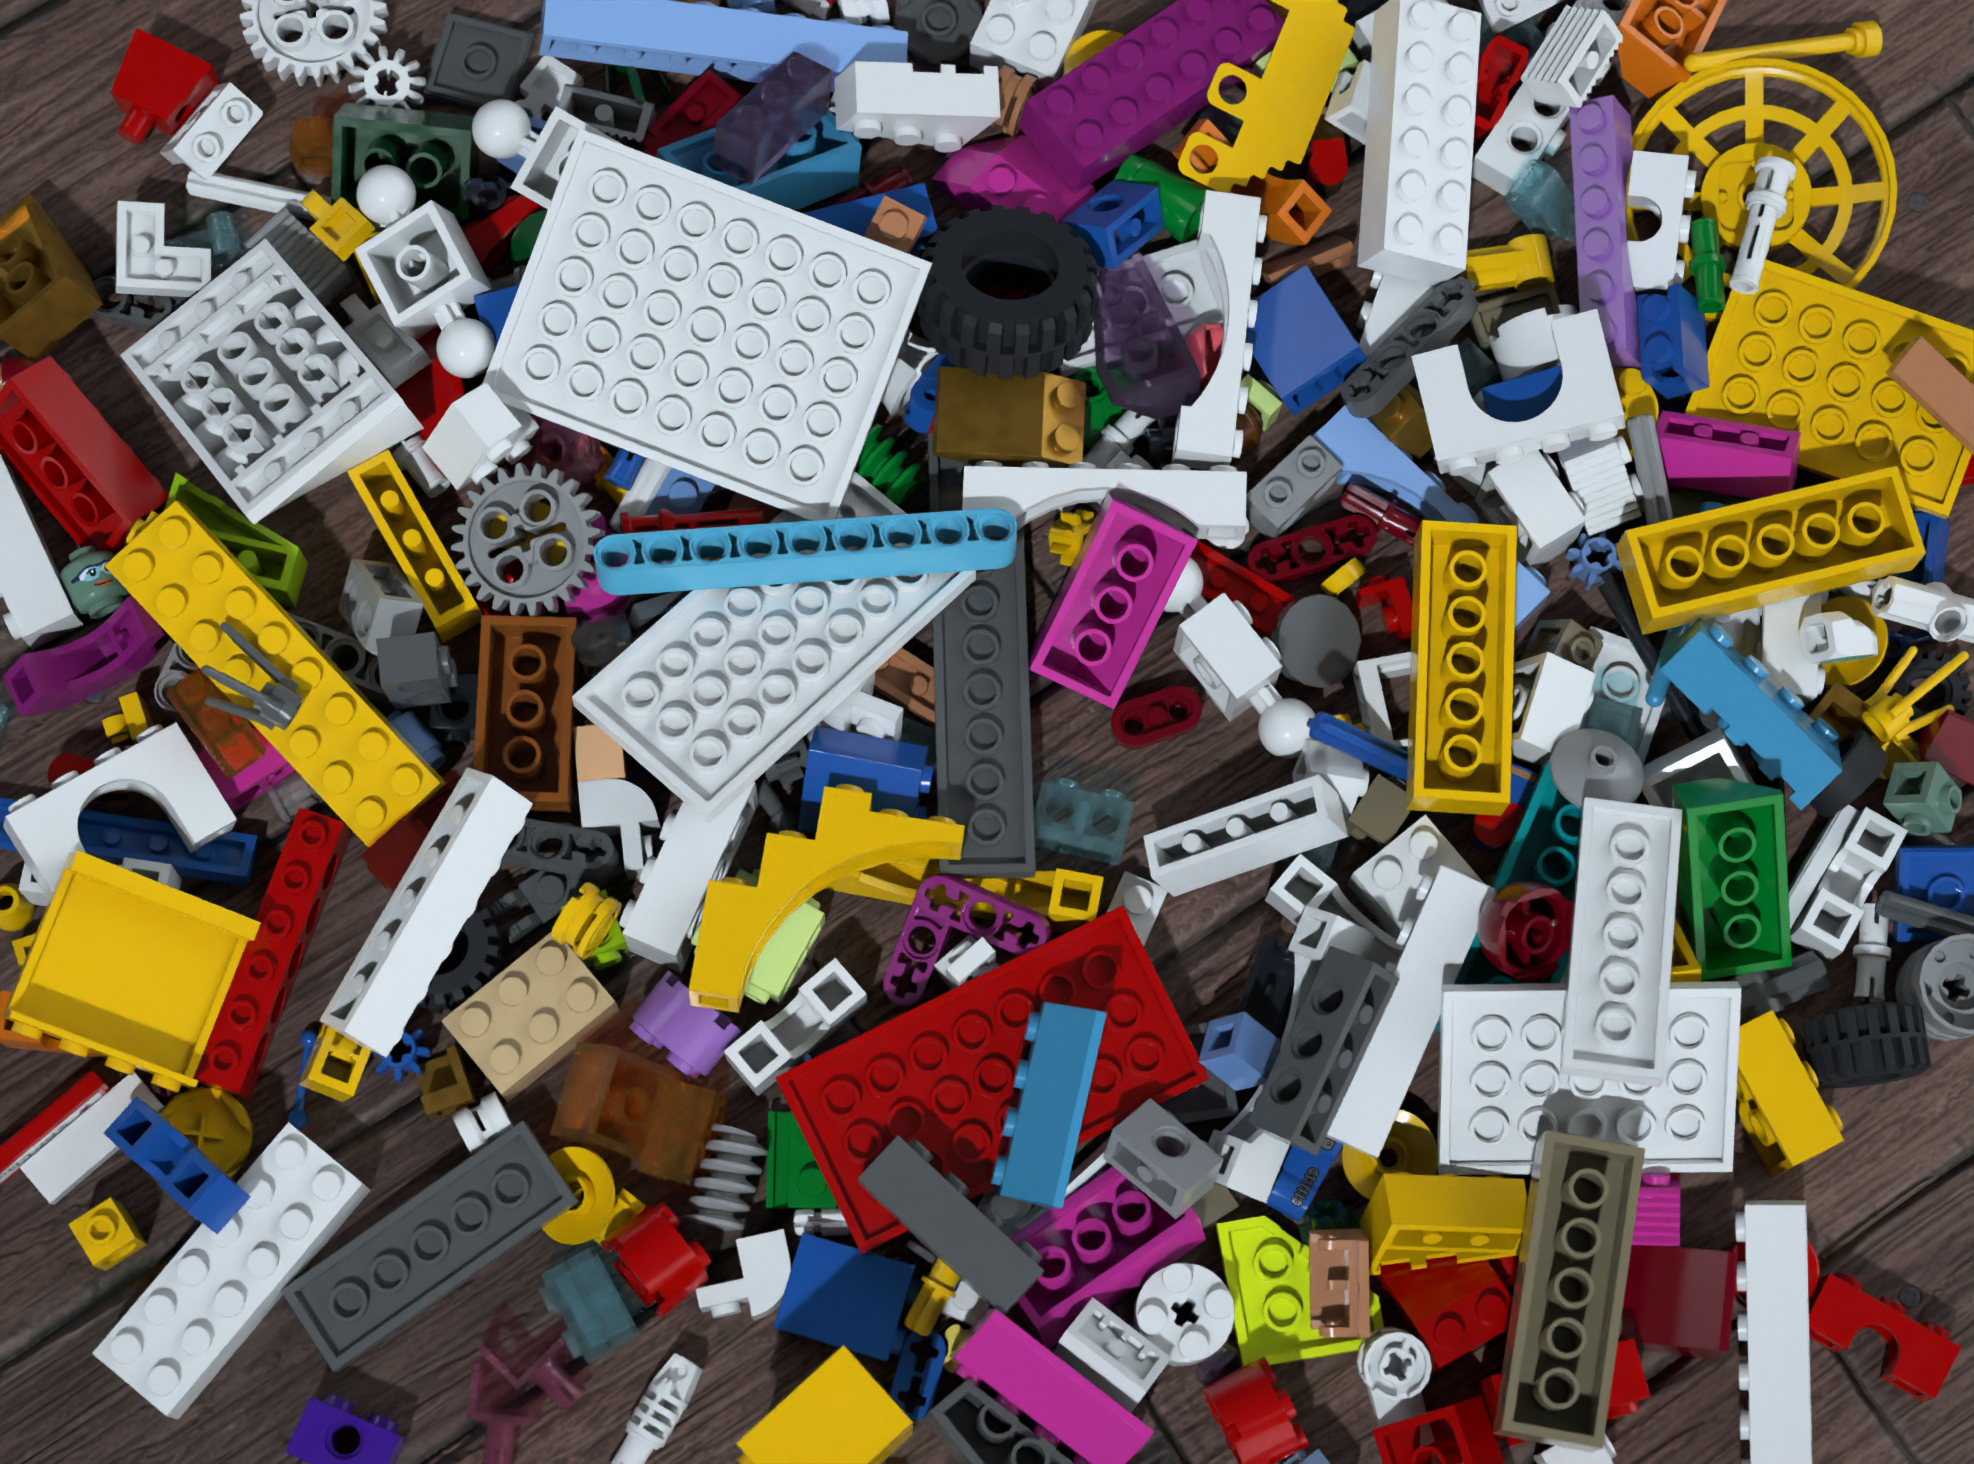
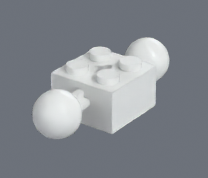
M505 99L492 100L484 104L477 111L472 122L473 139L483 153L496 159H508L516 155L526 159L510 188L546 209L550 206L579 128L622 144L557 106L554 108L540 135L531 130L530 119L524 109L517 103Z
M380 165L371 168L362 176L358 183L356 191L357 202L367 218L376 223L385 224L388 228L357 247L355 251L394 327L419 339L439 326L442 331L437 339L436 352L439 362L444 369L460 378H474L482 375L488 370L496 349V341L493 333L485 324L475 319L466 318L462 310L475 303L474 296L494 290L453 213L432 200L411 213L416 202V189L410 176L402 169L392 165Z
M1189 558L1163 610L1166 612H1179L1185 619L1178 627L1173 651L1229 722L1253 706L1261 716L1258 724V733L1263 746L1271 754L1280 758L1291 759L1299 757L1306 739L1316 741L1309 736L1310 728L1306 726L1309 718L1314 719L1315 713L1306 703L1292 698L1283 699L1275 689L1282 669V665L1279 662L1282 660V656L1279 650L1269 638L1264 637L1261 639L1250 626L1253 623L1251 615L1238 600L1232 603L1228 596L1222 593L1209 604L1201 596L1203 590L1202 572L1198 564L1192 558Z

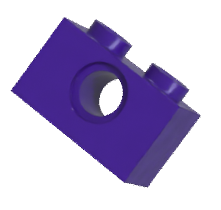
M327 1393L323 1402L310 1397L285 1453L310 1464H396L407 1438L395 1434L399 1426L398 1423L375 1413L371 1414L368 1421L351 1414L354 1404ZM348 1427H355L360 1434V1445L353 1453L343 1455L337 1447L338 1435Z

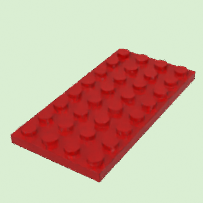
M1123 905L775 1077L861 1254L908 1231L857 1180L897 1135L906 1143L912 1137L921 1143L934 1156L929 1164L939 1174L944 1176L950 1171L960 1179L970 1190L965 1196L966 1199L970 1200L998 1186L991 1183L993 1167L997 1154L1006 1156L1010 1138L1002 1135L1003 1124L1008 1106L1017 1108L1021 1090L1013 1087L1014 1076L1019 1059L1028 1060L1032 1041L1024 1039L1025 1028L1030 1011L1039 1012L1042 1003L1048 1002L1107 1013L1077 1145L1117 1126L1150 1098L1159 1105L1210 1079L1204 1066L1198 1062L1199 1056Z

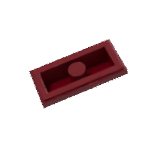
M1947 709L1918 736L1920 759L1922 762H1938L1947 774L1974 786V721Z

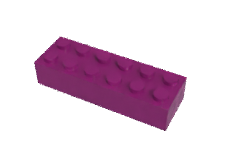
M1178 0L1026 100L1019 128L1076 194L1125 161L1131 154L1134 155L1208 105L1210 102L1207 98V92L1220 64L1231 63L1252 74L1253 64L1274 49L1285 21L1266 0ZM1234 75L1224 77L1219 84L1220 96L1243 80Z

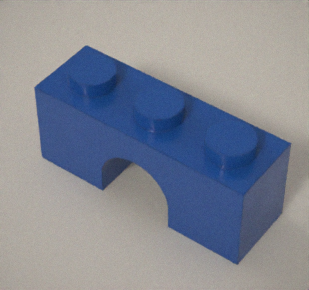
M138 1096L133 1099L104 1132L131 1160L161 1183L159 1186L182 1208L217 1235L251 1197L172 1123Z

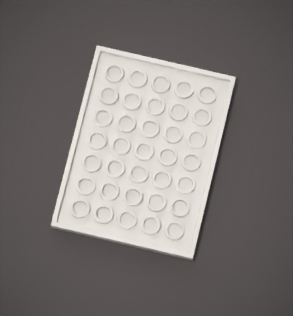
M579 128L482 384L486 382L504 404L810 521L836 519L918 305L932 263Z

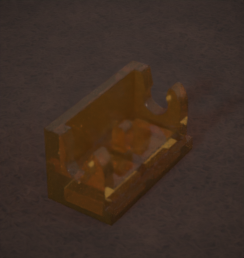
M667 1078L638 1171L652 1176V1179L699 1193L700 1190L694 1186L696 1178L705 1176V1171L700 1167L701 1160L711 1157V1153L706 1149L707 1141L716 1140L717 1134L712 1131V1125L721 1124L728 1100L717 1091Z

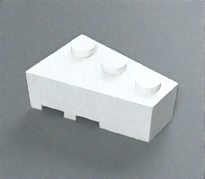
M855 61L834 78L836 130L854 132V135L858 138L882 137L894 139V142L899 145L923 144L934 146L935 150L948 153L960 150L964 144L1000 118L998 66H983L981 74L956 73L955 65L941 64L940 73L913 72L912 63Z

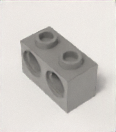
M1309 435L1246 494V517L1248 521L1267 540L1282 536L1338 483L1343 466Z
M352 558L338 610L364 649L378 656L376 639L416 634L424 603L396 564Z

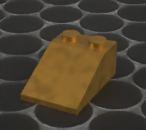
M28 193L0 218V338L31 360L37 361L47 351L56 347L60 340L81 322L91 317L94 311L103 303L87 270L37 199Z
M941 366L937 369L932 455L974 466L979 461H997L1002 463L1003 467H1022L1023 463L1036 461L1047 463L1050 465V468H1069V465L1072 463L1083 462L1086 383L1048 372H1040L1037 377L1024 379L1023 375H1014L1011 380H999L998 375L987 373L986 377L975 375L971 372V368L961 369L959 367Z

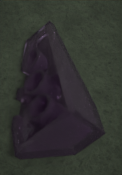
M1139 249L1115 269L1097 267L1098 284L1094 311L1096 372L1112 405L1155 420L1178 414L1181 405L1191 407L1200 397V370Z

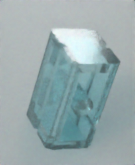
M593 1246L541 1274L546 1286L538 1291L552 1316L561 1312L569 1328L562 1332L561 1335L574 1359L583 1355L587 1363H595L642 1336L598 1252Z

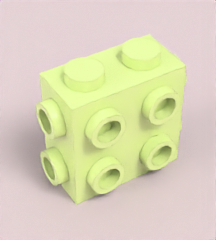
M740 869L735 878L743 879L750 886L757 887L760 870L754 869L752 874H749ZM811 897L785 920L768 941L748 978L744 992L745 996L762 1005H766L769 999L779 1005L781 1004L826 923L825 914L819 911L821 904ZM701 923L691 941V944L696 947Z

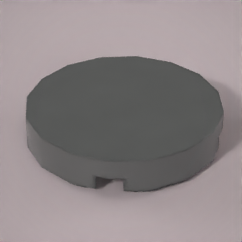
M899 0L894 18L895 30L908 32L907 55L917 63L934 68L940 67L941 64L955 65L970 56V43L982 19V9L977 0Z
M1312 594L1295 598L1282 608L1277 617L1279 621L1277 622L1276 630H1272L1271 641L1282 656V660L1279 662L1282 665L1281 672L1284 676L1306 687L1322 688L1337 684L1350 674L1359 658L1361 636L1358 622L1349 607L1335 597Z

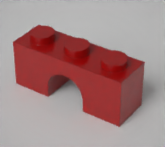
M1837 1272L1835 1276L1829 1273L1820 1277L1817 1287L1809 1299L1810 1339L1838 1353L1848 1349L1859 1329H1871L1884 1339L1888 1348V1360L1879 1378L1922 1402L1935 1399L1961 1349L1959 1345L1949 1340L1951 1334L1932 1322L1924 1321L1921 1325L1905 1316L1907 1309L1890 1298L1881 1296L1877 1300L1862 1291L1864 1285L1845 1273Z

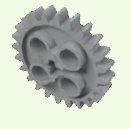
M518 463L515 468V476L512 477L506 469L499 468L498 483L483 477L481 482L485 492L482 495L470 490L467 492L469 498L474 503L471 509L458 507L457 511L467 520L465 525L452 526L453 531L463 535V541L453 544L451 550L465 554V558L460 560L455 565V568L461 571L470 570L472 572L464 581L465 586L473 588L482 585L476 597L478 600L486 602L494 596L492 609L502 612L510 602L511 615L521 616L526 605L530 616L540 617L543 603L550 612L557 613L559 612L557 598L561 597L566 602L573 604L575 603V598L571 589L574 586L584 590L589 589L587 582L582 576L585 572L596 574L595 565L590 563L595 547L593 546V540L605 535V531L592 527L591 523L602 515L597 510H585V507L593 498L590 494L585 492L575 496L580 485L578 481L570 479L562 485L564 472L554 469L547 478L546 467L536 464L530 476L527 467ZM548 498L551 505L550 514L545 520L536 522L533 517L534 505L540 499ZM504 515L507 520V530L502 537L493 539L490 534V525L496 517ZM564 522L566 524L564 531L532 539L530 541V550L521 546H514L500 553L496 558H491L490 556L491 551L497 548L509 547L524 542L527 539L526 531L542 535L559 526L560 523ZM557 542H564L567 549L566 558L561 564L553 566L549 561V551ZM514 559H520L523 564V574L518 581L510 583L506 578V568Z

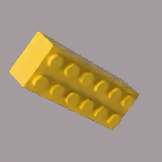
M1898 466L1625 530L1616 546L1642 635L1691 624L1699 617L1702 620H1707L1910 571L1926 554Z
M1422 520L1415 535L1406 810L1501 816L1510 804L1517 526Z

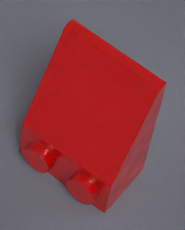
M1455 1255L1426 1259L1427 1268L1411 1270L1410 1262L1380 1266L1381 1274L1376 1275L1408 1332L1423 1342L1428 1350L1432 1365L1431 1372L1436 1371L1509 1328L1513 1300L1487 1260L1458 1264Z

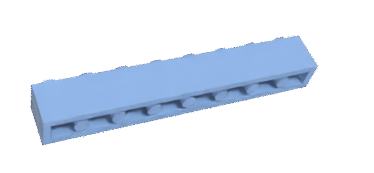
M543 0L539 55L700 76L710 68L723 79L835 93L834 78L855 61L907 63L908 32L895 30L888 25H874L872 27L853 25L843 19H830L828 21L807 19L798 13H786L783 15L762 13L760 10L752 7H742L739 9L723 8L707 1L685 3L672 0Z

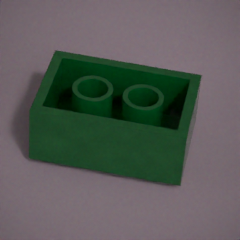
M344 103L333 116L331 206L340 197H343L354 208L360 209L356 191L362 176L373 167L392 165L405 171L415 185L416 202L411 213L432 200L453 213L456 219L468 220L476 206L473 202H465L461 194L466 191L464 185L466 180L478 178L479 148L472 135L474 116Z

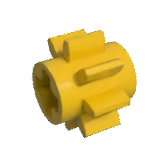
M1078 509L1075 513L1062 511L1061 519L1055 521L1050 527L1048 538L1051 548L1049 551L1061 554V565L1072 567L1093 524V512Z

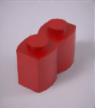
M1501 35L1495 37L1479 53L1474 137L1478 139L1493 128L1503 116L1508 102V90L1519 81L1528 61L1527 48Z

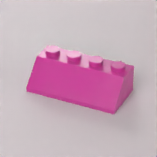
M1108 492L1029 652V670L1115 709L1198 540L1156 515Z
M1112 1167L1066 1198L1062 1208L1050 1209L1010 1237L1015 1244L1021 1238L1028 1242L1043 1257L1038 1265L1044 1270L1043 1275L1016 1303L1015 1307L1042 1345L1049 1349L1058 1343L1092 1297L1108 1308L1146 1282L1154 1273L1169 1266L1205 1241L1206 1238L1200 1218L1190 1207L1175 1219L1116 1168Z
M997 1309L984 1310L949 1356L950 1359L958 1364L953 1371L964 1381L969 1380L976 1387L983 1383L997 1394L994 1398L997 1403L1014 1416L1018 1417L1021 1413L1036 1424L1032 1430L1039 1437H1044L1055 1447L1062 1444L1075 1455L1071 1461L1075 1464H1126L1155 1432Z

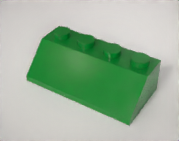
M1721 777L1672 785L1674 809H1682L1678 864L1681 928L1701 967V980L1792 966L1784 799L1782 791Z

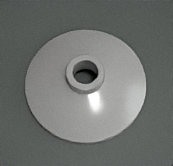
M1599 729L1573 731L1565 735L1556 744L1550 757V773L1555 786L1569 802L1581 809L1584 797L1634 803L1642 791L1644 770L1640 758L1628 743L1610 732ZM1597 761L1604 763L1606 766L1599 764Z

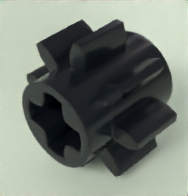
M1159 417L1158 423H1154L1153 428H1145L1143 431L1141 457L1150 463V466H1155L1154 470H1162L1163 466L1171 464L1177 418Z

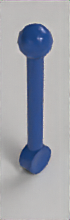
M307 1029L301 1035V1043L304 1045L298 1084L318 1036V1032L313 1029ZM300 1085L297 1087L294 1110L290 1111L287 1116V1123L289 1122L296 1129H301L307 1124V1115L303 1112L307 1088Z

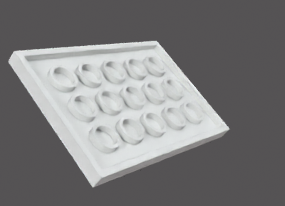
M1738 981L1670 982L1664 1074L1660 1087L1559 1074L1567 983L1441 985L1437 1170L1439 1175L1445 1173L1455 1175L1532 1174L1537 1138L1546 1130L1645 1148L1642 1173L1733 1172L1741 987Z

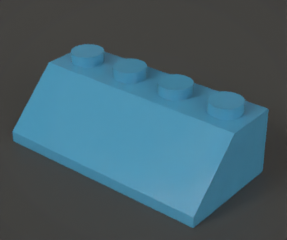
M811 91L657 149V158L792 210H798L858 186L862 145L850 132L836 130L835 115Z
M1048 1002L1040 1005L1039 1012L1030 1011L1024 1033V1039L1032 1041L1028 1060L1019 1059L1013 1081V1087L1021 1089L1017 1108L1008 1106L1002 1129V1135L1010 1137L1006 1156L997 1154L991 1177V1183L999 1185L996 1196L1052 1209L1063 1207L1106 1012Z

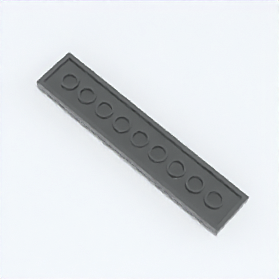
M928 433L929 512L962 510L964 466L974 465L932 455L933 433ZM1023 526L1017 530V551L1013 562L999 569L976 570V580L932 619L937 816L950 818L958 825H965L961 860L938 859L939 874L956 876L961 879L1034 878L1036 873ZM994 536L988 539L998 541L1003 538ZM944 540V541H941V542L944 543V544H952V543H955L956 541H954V540Z

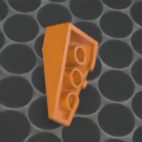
M1629 0L1616 25L1623 35V43H1618L1622 78L1653 103H1656L1657 100L1679 82H1687L1692 72L1685 69L1684 59L1689 54L1703 52L1727 0Z

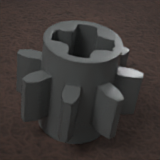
M803 738L764 772L768 783L779 779L783 789H787L804 782L802 770L806 769L808 750Z

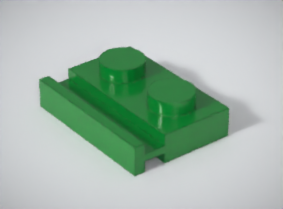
M768 1111L766 1209L821 1210L837 1208V1204L792 1112Z

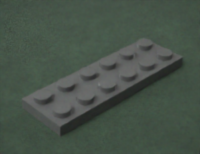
M521 1121L283 1288L281 1292L332 1371L339 1372L580 1201L527 1122Z

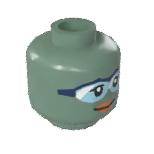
M91 545L80 548L69 555L70 563L62 569L60 579L76 612L89 614L92 619L100 618L114 613L124 602V598L129 592L105 567L116 556L114 552L109 550L97 551L96 547Z

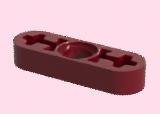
M1349 515L1255 545L1248 555L1246 569L1278 586L1343 566L1355 556L1359 561L1370 555L1376 543L1377 530L1373 522L1367 517ZM1350 528H1354L1357 534L1365 533L1366 537L1363 539L1361 547L1356 548L1354 542L1349 541L1339 544L1337 548L1339 555H1333V543L1344 540ZM1330 533L1333 534V543L1331 538L1328 536V534ZM1306 540L1317 541L1324 549V557L1318 562H1307L1299 555V545ZM1284 547H1290L1289 555L1291 563L1295 567L1294 569L1289 568V560L1278 563L1275 566L1274 574L1268 575L1265 568L1257 569L1256 566L1260 563L1261 555H1267L1270 561L1279 560L1285 556L1286 550Z

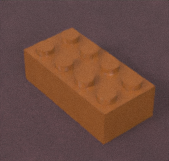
M482 615L473 769L495 776L532 802L533 805L528 814L573 815L575 777L573 727L577 726L578 709L573 706L572 696L579 691L581 630L577 618Z

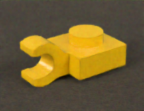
M312 189L300 201L316 220L309 230L343 262L376 230L369 220L343 197H340L331 206Z

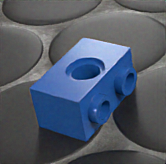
M1112 180L1061 221V223L1065 222L1076 231V238L1081 236L1091 249V255L1096 260L1097 267L1115 269L1165 228L1158 186Z

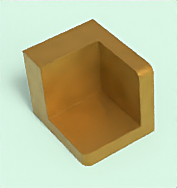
M1836 681L1808 716L1814 721L1818 717L1825 720L1839 735V738L1836 740L1838 742L1850 733L1857 731L1864 724L1862 714L1867 709L1863 704L1864 701Z
M456 1045L446 1048L447 1055L418 1064L423 1072L422 1076L416 1075L423 1094L420 1098L425 1113L432 1122L447 1117L463 1107L472 1108L478 1106L461 1052Z

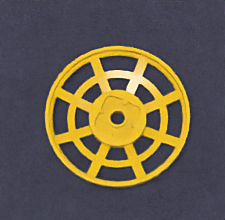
M1750 58L1728 61L1714 69L1697 72L1690 76L1689 80L1685 83L1679 82L1657 100L1640 121L1632 136L1633 151H1643L1651 134L1662 122L1680 141L1672 154L1688 156L1691 152L1708 169L1701 192H1694L1693 198H1684L1683 211H1701L1703 218L1715 219L1718 224L1720 248L1726 245L1739 251L1749 217V212L1746 209L1742 196L1746 190L1755 186L1757 175L1754 169L1757 160L1761 157L1775 156L1790 161L1795 165L1797 171L1795 179L1788 183L1784 198L1788 203L1786 212L1781 218L1776 219L1768 252L1778 249L1789 242L1808 259L1794 269L1811 275L1820 268L1838 282L1839 285L1851 289L1856 288L1875 265L1888 240L1896 212L1898 186L1895 162L1886 135L1873 113L1854 92L1833 77L1810 66L1783 59ZM1763 77L1781 78L1804 84L1825 94L1835 103L1817 123L1793 110L1774 105H1764ZM1745 78V106L1733 107L1718 112L1700 122L1694 128L1675 109L1685 99L1707 87L1732 79ZM1849 115L1860 126L1872 146L1879 167L1881 182L1852 185V177L1846 159L1837 143L1830 136ZM1764 120L1786 124L1801 131L1805 136L1790 152L1776 145L1764 143ZM1745 121V144L1734 147L1722 155L1704 139L1724 126ZM1819 147L1833 167L1838 186L1811 188L1810 179L1803 164ZM1631 162L1626 185L1627 241H1640L1634 222L1633 209H1648L1627 206ZM1881 201L1880 217L1874 238L1863 259L1852 270L1834 256L1833 253L1838 248L1847 231L1853 204ZM1838 205L1834 226L1827 240L1821 245L1802 229L1808 218L1810 207ZM1678 242L1677 254L1682 260H1685L1684 283L1692 276L1689 269V261L1693 258V252L1687 243ZM1723 273L1724 287L1730 288L1729 281L1732 274ZM1723 312L1704 313L1705 320L1719 323Z

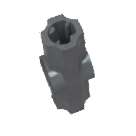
M1813 950L1793 957L1792 966L1741 974L1729 980L1738 981L1741 987L1740 1025L1771 1010L1777 1015L1785 1010L1784 1007L1830 988L1826 968Z

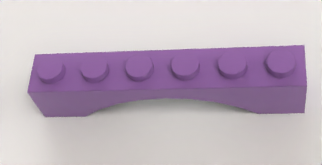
M1613 95L1582 101V107L1580 108L1569 107L1580 313L1593 309L1598 310L1612 368H1635L1641 370L1638 312L1628 257L1625 215L1626 185L1633 158L1631 116Z

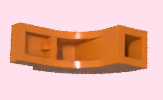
M1199 119L1172 154L1179 160L1188 137L1194 132L1204 133L1232 148L1233 145L1209 119ZM1198 145L1190 153V163L1197 172L1208 174L1216 168L1218 157L1215 150L1210 146ZM1268 173L1265 178L1260 179L1252 175L1247 186L1243 187L1235 183L1229 192L1231 194L1260 197L1259 214L1267 215L1265 237L1290 245H1306L1333 211L1304 179L1285 180Z

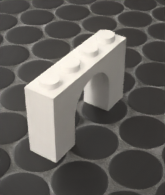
M1597 309L1550 320L1552 335L1563 375L1562 385L1553 404L1542 414L1526 421H1501L1484 413L1476 405L1468 389L1458 344L1411 356L1440 474L1450 472L1451 476L1466 475L1476 471L1479 464L1495 460L1500 465L1510 464L1524 458V453L1539 449H1542L1544 453L1558 452L1568 448L1571 445V441L1589 437L1590 441H1602L1614 437L1618 433L1617 430L1625 428L1624 412Z
M177 722L165 729L161 724L152 726L136 737L138 744L121 752L119 747H115L94 760L96 767L81 775L76 770L71 771L55 780L51 784L53 790L38 799H36L34 794L27 795L8 808L10 814L5 816L3 828L49 901L69 852L79 850L86 853L80 842L77 827L81 812L93 799L104 793L116 790H130L142 793L153 799L164 810L190 853L233 829L237 820Z

